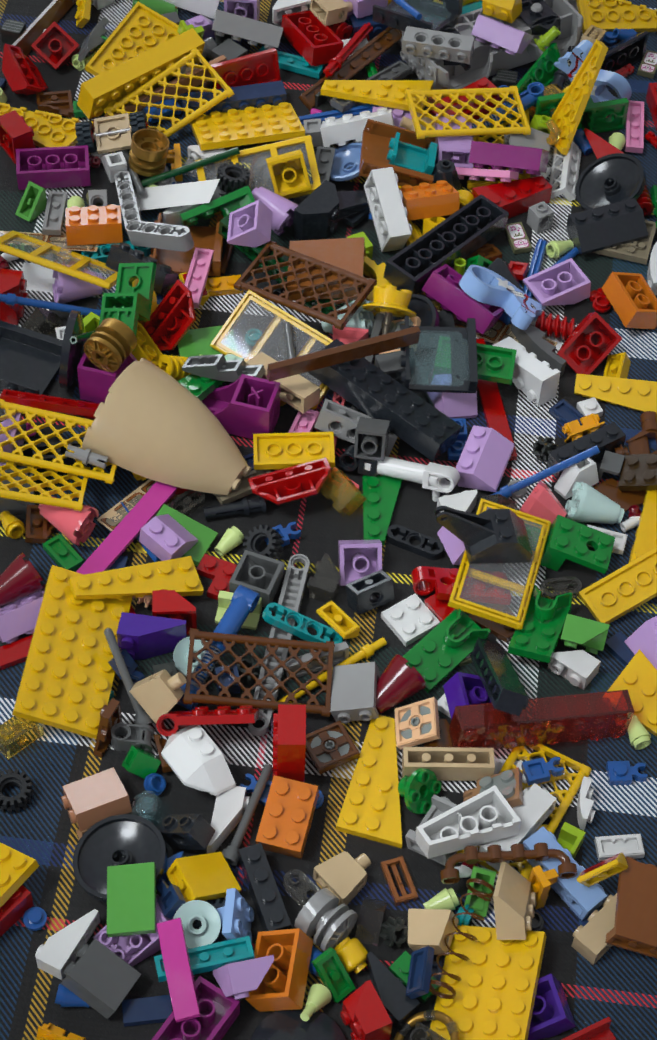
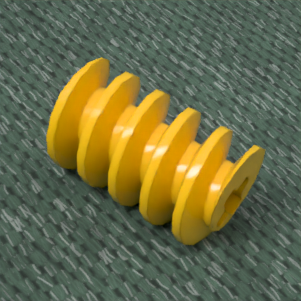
M160 356L158 367L177 381L191 374L182 370V366L188 357Z

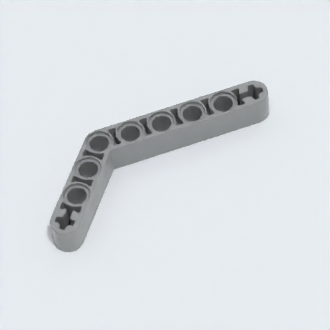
M119 171L114 175L125 228L132 245L174 251H189L194 247V241L187 226L143 221L129 171Z

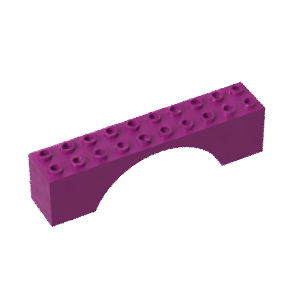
M84 352L77 367L80 399L99 404L101 402L105 403V399L109 394V388L119 375L137 359L131 353L117 371L107 372L95 366ZM242 374L235 382L221 388H216L202 402L220 421L228 434L253 439V434L273 433L280 415L281 383L269 382L267 379Z

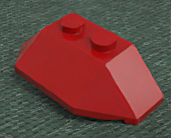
M5 43L2 72L11 90L16 94L21 93L25 95L47 91L48 87L38 68L29 57L23 54V50L20 47Z
M177 280L150 316V321H146L143 325L160 351L174 350L196 321L192 292L180 280Z
M325 457L248 478L252 493L278 505L318 494L331 472V467Z

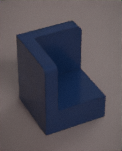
M237 664L230 668V671L235 677H239ZM215 668V675H218L224 668ZM224 673L218 678L225 687L234 681L228 673ZM216 683L217 692H218V695H219V693L222 691V689H221V687ZM234 684L228 691L230 695L240 694L241 687L238 684Z

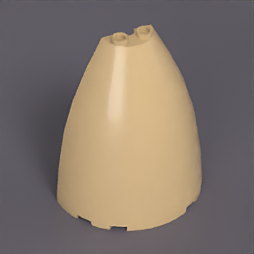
M145 358L131 363L109 388V394L105 399V403L101 402L94 414L96 418L91 427H88L82 444L83 449L86 450L88 448L92 450L91 452L108 456V462L140 476L171 486L199 492L228 496L232 490H236L239 487L241 478H246L251 471V467L248 466L235 442L204 403L176 379Z

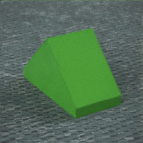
M29 181L15 215L29 222L38 217L46 209L47 205L45 188Z
M473 866L471 878L484 880L494 886L496 871ZM476 882L469 883L480 892L492 893L488 887ZM467 895L464 908L468 904L470 905L469 908L474 909L475 914L486 917L490 901L483 900L477 895Z

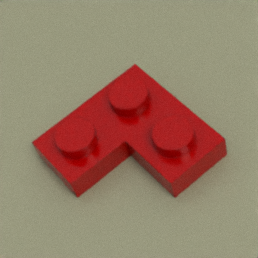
M204 554L196 571L198 575L213 580L207 590V597L218 600L219 591L229 592V581L237 567L236 564Z

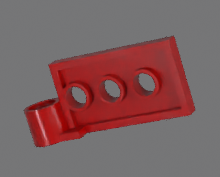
M428 566L416 567L411 573L413 590L416 594L424 596L430 594L435 587L437 600L449 601L459 569ZM478 571L507 581L506 575L503 573ZM469 577L465 578L459 597L481 604L509 606L511 602L508 590Z
M241 705L238 709H231V706H217V709L209 710L208 706L195 707L192 711H169L158 718L156 727L161 735L171 736L179 729L189 725L255 723L259 718V708L253 709V705ZM164 719H172L174 721V728L167 729L164 726Z

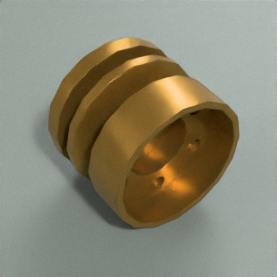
M154 129L137 130L132 136L128 160L129 167L137 174L147 177L163 173L166 167L170 144L168 137Z
M106 318L83 345L84 352L87 358L99 369L114 372L119 369L126 357L135 349L137 338L130 327L115 318Z

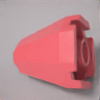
M542 481L538 482L523 503L521 509H519L521 512L548 520L551 524L557 515L563 517L567 515V511Z

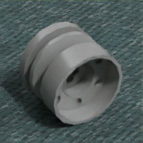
M322 888L308 900L299 912L294 924L296 929L300 928L309 937L314 936V944L320 946L323 952L329 947L334 949L340 942L346 939L358 918L357 913L354 910H349L348 905L341 904L338 906V897L327 888Z

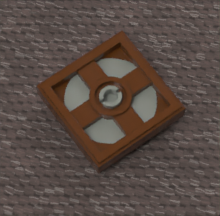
M341 721L306 734V752L319 775L360 758L358 749Z

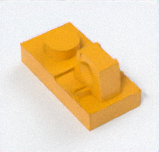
M180 143L174 144V149L168 150L166 163H171V170L182 167ZM182 174L175 176V181H183Z
M540 865L531 870L528 881L531 883L532 892H536V910L544 907L551 888L550 886L557 882L559 875L555 869L543 872Z

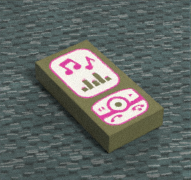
M646 50L637 75L653 79L657 71V52Z
M522 222L506 224L504 232L513 253L532 252V246Z

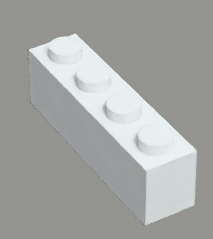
M535 783L530 789L525 788L523 790V805L512 808L521 819L519 835L478 845L479 852H487V847L490 845H500L502 851H511V845L522 844L523 841L536 832L554 811L557 798ZM485 861L494 869L499 871L501 862L490 863L489 861Z

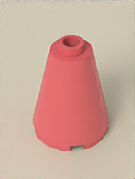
M43 504L38 506L40 514L77 546H80V541L84 543L89 538L96 525L93 522L94 517L98 518L99 511L96 508L83 505L81 512Z

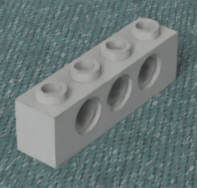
M407 26L402 39V53L470 64L474 51L475 37Z
M325 399L314 428L322 432H334V436L355 444V429L360 417H371ZM389 431L386 453L388 457L397 439V436Z

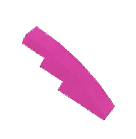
M181 918L157 923L175 1021L177 1023L200 1017L194 975L191 969Z

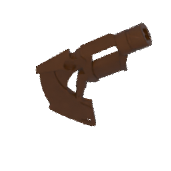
M646 411L640 415L642 431L626 441L629 446L630 455L650 454L648 438H656L657 445L656 412ZM613 478L592 486L619 504L620 508L624 509V512H627L632 505H643L645 495L647 494L646 490L620 491L618 487L619 482Z

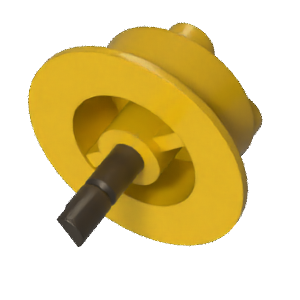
M386 285L385 287L374 286L373 303L363 304L364 309L385 315L382 335L390 333L392 316L416 317V313L408 309L412 291L405 289L399 291L393 285Z

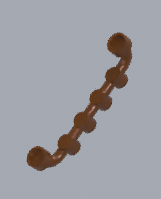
M547 843L535 844L534 850H525L524 844H513L510 846L511 851H502L500 845H490L487 847V852H478L477 846H467L464 848V853L454 854L448 858L445 863V869L440 871V876L443 884L459 882V870L455 869L454 866L462 862L466 864H476L484 861L499 863L506 860L523 862L528 859L546 861L550 858H555L561 862L557 868L559 878L562 879L576 877L577 867L576 864L571 863L565 852L558 849H548Z

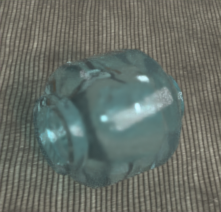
M143 791L133 798L131 815L143 817L153 824L160 820L162 800L159 796L155 795L152 791Z

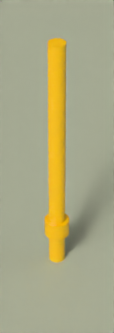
M382 637L372 644L364 645L360 648L359 652L336 666L356 664L364 658H370L374 655L375 651L387 645L385 638ZM327 672L317 677L322 684L326 682ZM312 681L306 688L310 692L319 685L317 682ZM301 690L294 697L297 700L305 695L306 692ZM286 695L278 701L285 702V699L288 697V695Z

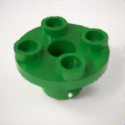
M419 768L411 776L405 775L400 780L398 792L400 796L404 797L405 804L411 812L427 814L432 806V796L437 795L441 791L442 785L432 770Z

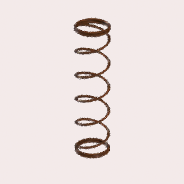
M478 878L467 880L466 886L473 893H466L460 898V904L465 912L457 913L452 918V923L458 932L449 933L444 938V943L451 952L441 953L437 956L436 962L443 972L434 973L431 975V978L434 975H448L457 981L462 980L457 975L447 973L440 966L438 959L442 955L453 954L463 960H470L463 954L455 953L447 945L446 939L453 934H462L470 940H477L475 936L461 932L456 927L454 919L458 915L469 914L477 920H485L484 917L478 914L468 912L462 904V899L466 895H477L483 900L492 901L491 897H493L495 888L488 882ZM476 882L488 887L492 893L480 892L469 883ZM430 980L429 991L445 999L455 998L456 991L453 987L439 980ZM431 984L442 986L451 991L453 995L441 993L435 990Z

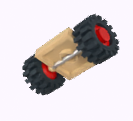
M145 111L130 113V116L128 113L96 118L93 119L94 128L90 120L75 124L78 146L88 145L89 154L95 152L103 154L131 149L133 134L137 130L149 129Z

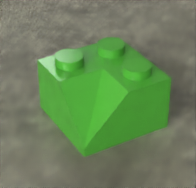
M567 614L561 641L564 642L566 647L577 649L578 645L585 647V652L598 655V651L603 652L609 624Z

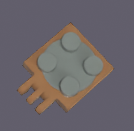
M518 767L476 780L477 788L464 791L463 802L481 792L496 786L512 808L523 805L522 773Z

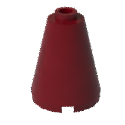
M23 552L0 575V607L41 591L46 587L45 583L40 584L43 579L32 563L27 561V559L25 561L22 559L25 557Z
M396 654L377 681L376 709L379 714L391 709L426 687V682L414 666L412 668L406 664L408 661L401 655Z

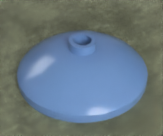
M348 143L335 149L330 180L348 181L360 176L359 166L362 143Z

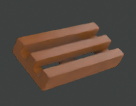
M403 856L381 862L380 866L395 906H399L402 902L404 904L409 903V900H418V894ZM397 863L400 865L410 894H407L395 865ZM388 866L391 867V870H392L393 875H394V877H395L396 883H397L398 888H399V891H400V893H401V896H400V897H399V895H398V893H397V890H396V887H395V885H394V882H393V879H392V877H391V874H390V872H389Z

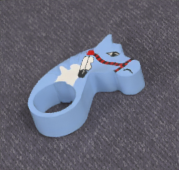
M582 40L572 52H567L563 57H560L554 63V66L565 72L570 82H572L593 43L588 40ZM600 69L590 96L594 103L621 98L629 100L632 91L630 84L622 75ZM606 85L613 88L619 98L613 96L606 88Z
M470 265L459 281L461 289L467 295L481 303L503 308L512 318V324L522 330H527L531 322L535 321L540 316L542 310L546 308V306H542L539 302L531 299L501 275L482 266Z

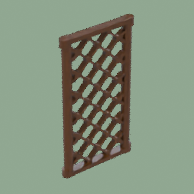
M270 240L242 276L235 282L234 289L246 292L251 290L264 299L343 330L374 289V286L377 285V280L362 277L277 245L276 242ZM271 250L274 252L273 255L267 256ZM283 255L289 257V261L279 263L277 260ZM276 260V264L265 266V261ZM299 261L305 263V267L295 269L293 266ZM262 263L263 267L257 269V267ZM289 265L292 267L291 271L281 272L280 270L281 267ZM315 267L321 269L319 274L311 275L309 272ZM269 270H279V273L269 276L267 273ZM307 272L308 276L297 278L296 274ZM257 273H266V277L259 279L254 277ZM331 273L338 277L332 281H327L325 278ZM250 276H253V280L245 283ZM285 276H295L294 280L288 282L283 280ZM281 278L282 283L271 285V280ZM323 278L324 282L315 285L312 280ZM351 280L354 281V285L343 287L342 282ZM302 282H311V286L304 288L299 286ZM258 283H269L268 287L263 289L257 288ZM296 284L298 286V289L293 291H287L286 289L289 285ZM339 284L341 287L337 290H329L330 285ZM363 286H366L360 294L358 292V289L362 288ZM318 288H327L325 293L317 294L315 291ZM274 289H285V292L279 296L273 294ZM311 290L314 292V295L305 298L302 295L303 292ZM356 290L357 295L345 296V292ZM342 293L344 298L339 300H333L331 297ZM291 295H301V299L295 302L289 300ZM329 297L331 301L320 304L318 300ZM355 300V302L350 307L348 305V302ZM308 301H317V305L312 308L305 306V303ZM346 303L347 308L335 309V305ZM329 306L334 309L333 312L328 314L321 312L322 308ZM345 313L341 320L338 319L339 314Z
M190 628L187 682L183 704L202 703L235 707L253 705V708L278 710V704L306 705V713L330 717L334 642L326 641V643L214 633ZM194 639L201 640V644L204 646L196 653L193 652ZM213 641L223 642L225 650L216 655L209 647ZM235 643L245 644L247 652L238 657L231 649ZM257 645L266 646L269 654L260 659L253 650H255ZM278 647L288 648L291 656L282 661L275 652L278 650ZM300 649L310 650L313 658L303 663L297 657V654L300 652ZM205 650L213 656V659L207 664H204L197 657ZM322 651L328 652L327 665L319 659ZM227 652L235 658V661L229 666H226L219 659ZM249 654L257 660V663L251 668L246 667L241 661ZM271 656L279 663L273 670H269L263 663ZM291 659H296L301 665L295 672H291L285 665ZM193 660H196L202 666L195 673H191ZM312 661H317L323 667L317 674H313L307 667ZM213 662H218L224 668L218 675H213L208 669V666ZM235 664H240L246 671L240 677H235L230 671V668ZM257 666H262L268 673L262 679H257L252 673V670ZM279 668H284L290 675L284 681H279L274 675V672ZM301 670H306L311 676V679L306 683H301L295 676ZM202 671H206L212 678L204 685L196 678ZM323 672H327L326 685H323L317 678ZM224 673H228L234 680L226 687L218 680ZM246 675H250L256 682L249 689L245 688L240 682ZM268 677H272L278 684L271 691L267 690L262 684ZM290 679H294L300 686L293 693L289 692L284 686ZM191 680H194L200 687L196 694L190 693ZM312 681L317 682L322 688L315 695L311 694L306 688ZM216 682L222 691L218 696L208 694L206 687ZM234 684H238L244 693L241 695V698L231 697L228 689ZM260 686L266 695L263 697V700L253 699L250 691ZM281 688L288 697L285 699V702L275 701L272 693ZM303 690L310 699L307 701V704L297 703L294 695ZM323 692L326 693L325 706L319 705L316 699Z

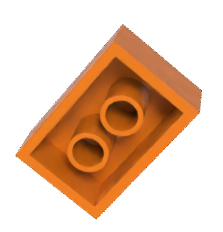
M439 180L433 184L424 182L418 186L403 185L399 188L403 194V206L407 209V221L452 215L459 210V192L445 180Z
M120 205L72 206L65 208L67 246L123 242Z
M612 272L603 285L602 290L625 328L655 329L657 327V298L643 275L639 273Z
M274 775L255 840L256 844L261 843L263 849L302 859L319 797L318 786Z
M300 928L258 932L254 951L255 958L274 955V961L258 988L249 992L250 997H247L245 1000L259 1012L302 1009L313 940Z

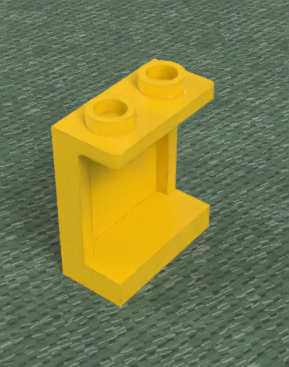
M222 852L176 858L166 872L171 884L179 887L186 902L192 900L207 901L218 898H225L226 900L227 889L236 888L238 892L241 891L239 883Z

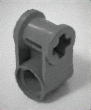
M117 723L111 729V746L116 751L129 752L133 745L150 753L153 749L151 738L155 730L152 726L146 724Z

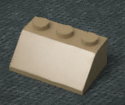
M501 862L493 894L497 940H526L528 930H532V918H534V907H536V892H532L531 883L508 863Z

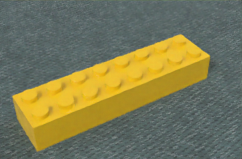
M191 28L81 83L77 105L89 120L99 117L104 113V108L112 106L190 54V51L194 48H197L202 55L205 42ZM196 57L194 59V64L199 65L200 61ZM172 74L168 76L166 82L170 81L174 76Z

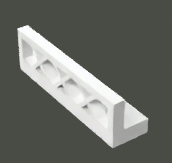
M573 141L567 156L559 155L558 149L554 148L549 182L552 186L551 199L561 194L569 202L576 199L575 187L579 175L581 150Z

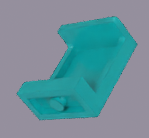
M396 132L395 137H391L388 148H391L386 160H389V164L431 175L435 167L438 144L431 142L428 149L399 141L400 133Z

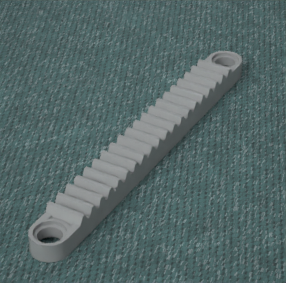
M296 554L290 558L278 604L298 613L309 574L310 561L307 556ZM301 562L305 566L298 569L294 567V564ZM289 618L288 623L295 627L297 621ZM272 625L269 638L292 640L293 634ZM278 647L275 654L280 660L284 661L288 658L289 651L288 648ZM267 649L265 651L264 657L269 654ZM272 656L263 662L269 670H273L279 665ZM262 666L258 679H262L268 674ZM279 668L274 672L279 681H282L284 668ZM268 677L262 682L269 691L278 685L272 677ZM260 686L256 687L253 699L263 700V697L266 695ZM280 688L272 693L275 701H277ZM259 709V718L257 720L263 721L265 725L261 728H256L252 725L253 723H248V731L254 736H263L268 733L275 710Z

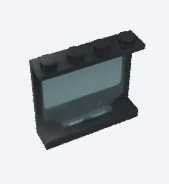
M404 0L422 14L420 20H417L394 1L385 8L373 5L374 22L404 32L407 26L442 31L462 14L463 0Z
M405 316L404 324H400V330L414 327L409 326V316ZM467 318L466 328L418 326L421 331L419 342L400 348V351H404V355H401L400 366L404 367V371H401V383H404V386L409 390L417 392L476 393L478 369L475 318Z

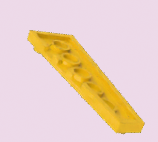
M576 374L574 390L576 395L587 398L595 397L598 401L620 405L631 410L642 412L654 411L657 413V382Z
M646 490L647 494L644 498V506L640 514V522L636 530V538L628 563L657 547V490Z
M191 556L69 578V585L75 600L122 598L123 596L143 598L144 595H152V591L161 589L175 590L181 596H200L204 592Z

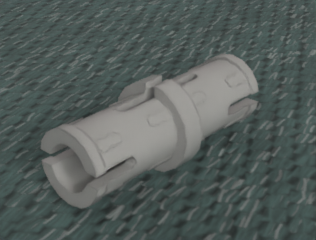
M71 444L68 445L67 449L75 453L66 451L65 457L82 461V464L85 465L89 463L102 469L106 468L107 464L99 462V460L108 463V456L91 452L92 450L88 448L84 450Z

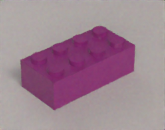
M472 141L469 163L474 164V167L478 169H488L489 167L493 170L509 169L510 171L519 172V174H523V171H526L527 174L540 176L541 173H546L549 151L540 148Z
M88 145L16 149L18 190H25L29 181L45 189L91 186Z
M447 264L433 271L422 288L426 292L427 297L438 301L442 308L453 312L462 322L467 323V318H475L477 333L484 334L496 325L505 311L503 308L481 303L467 295L459 285L462 275Z
M199 976L195 981L200 1017L176 1023L174 1012H172L152 1040H221L240 1014V1001L235 1000L232 996L226 997L220 988Z

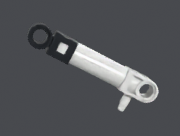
M354 445L349 446L339 458V464L345 471L351 472L358 467L357 473L374 477L380 474L420 483L422 488L432 490V500L434 502H437L440 492H451L460 479V474L456 468L432 462L424 465L385 456L384 461L354 458Z

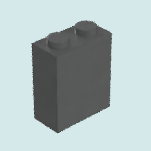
M94 939L90 945L85 943L76 954L80 957L76 964L71 961L64 970L63 974L66 977L61 984L108 1019L119 1007L141 973L97 939Z

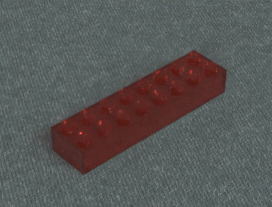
M628 690L529 699L526 709H522L520 716L494 709L492 703L455 707L449 727V734L453 747L513 749L518 746L533 747L538 744L554 745L567 741L574 743L580 740H599L606 737L619 738L625 735L635 712Z

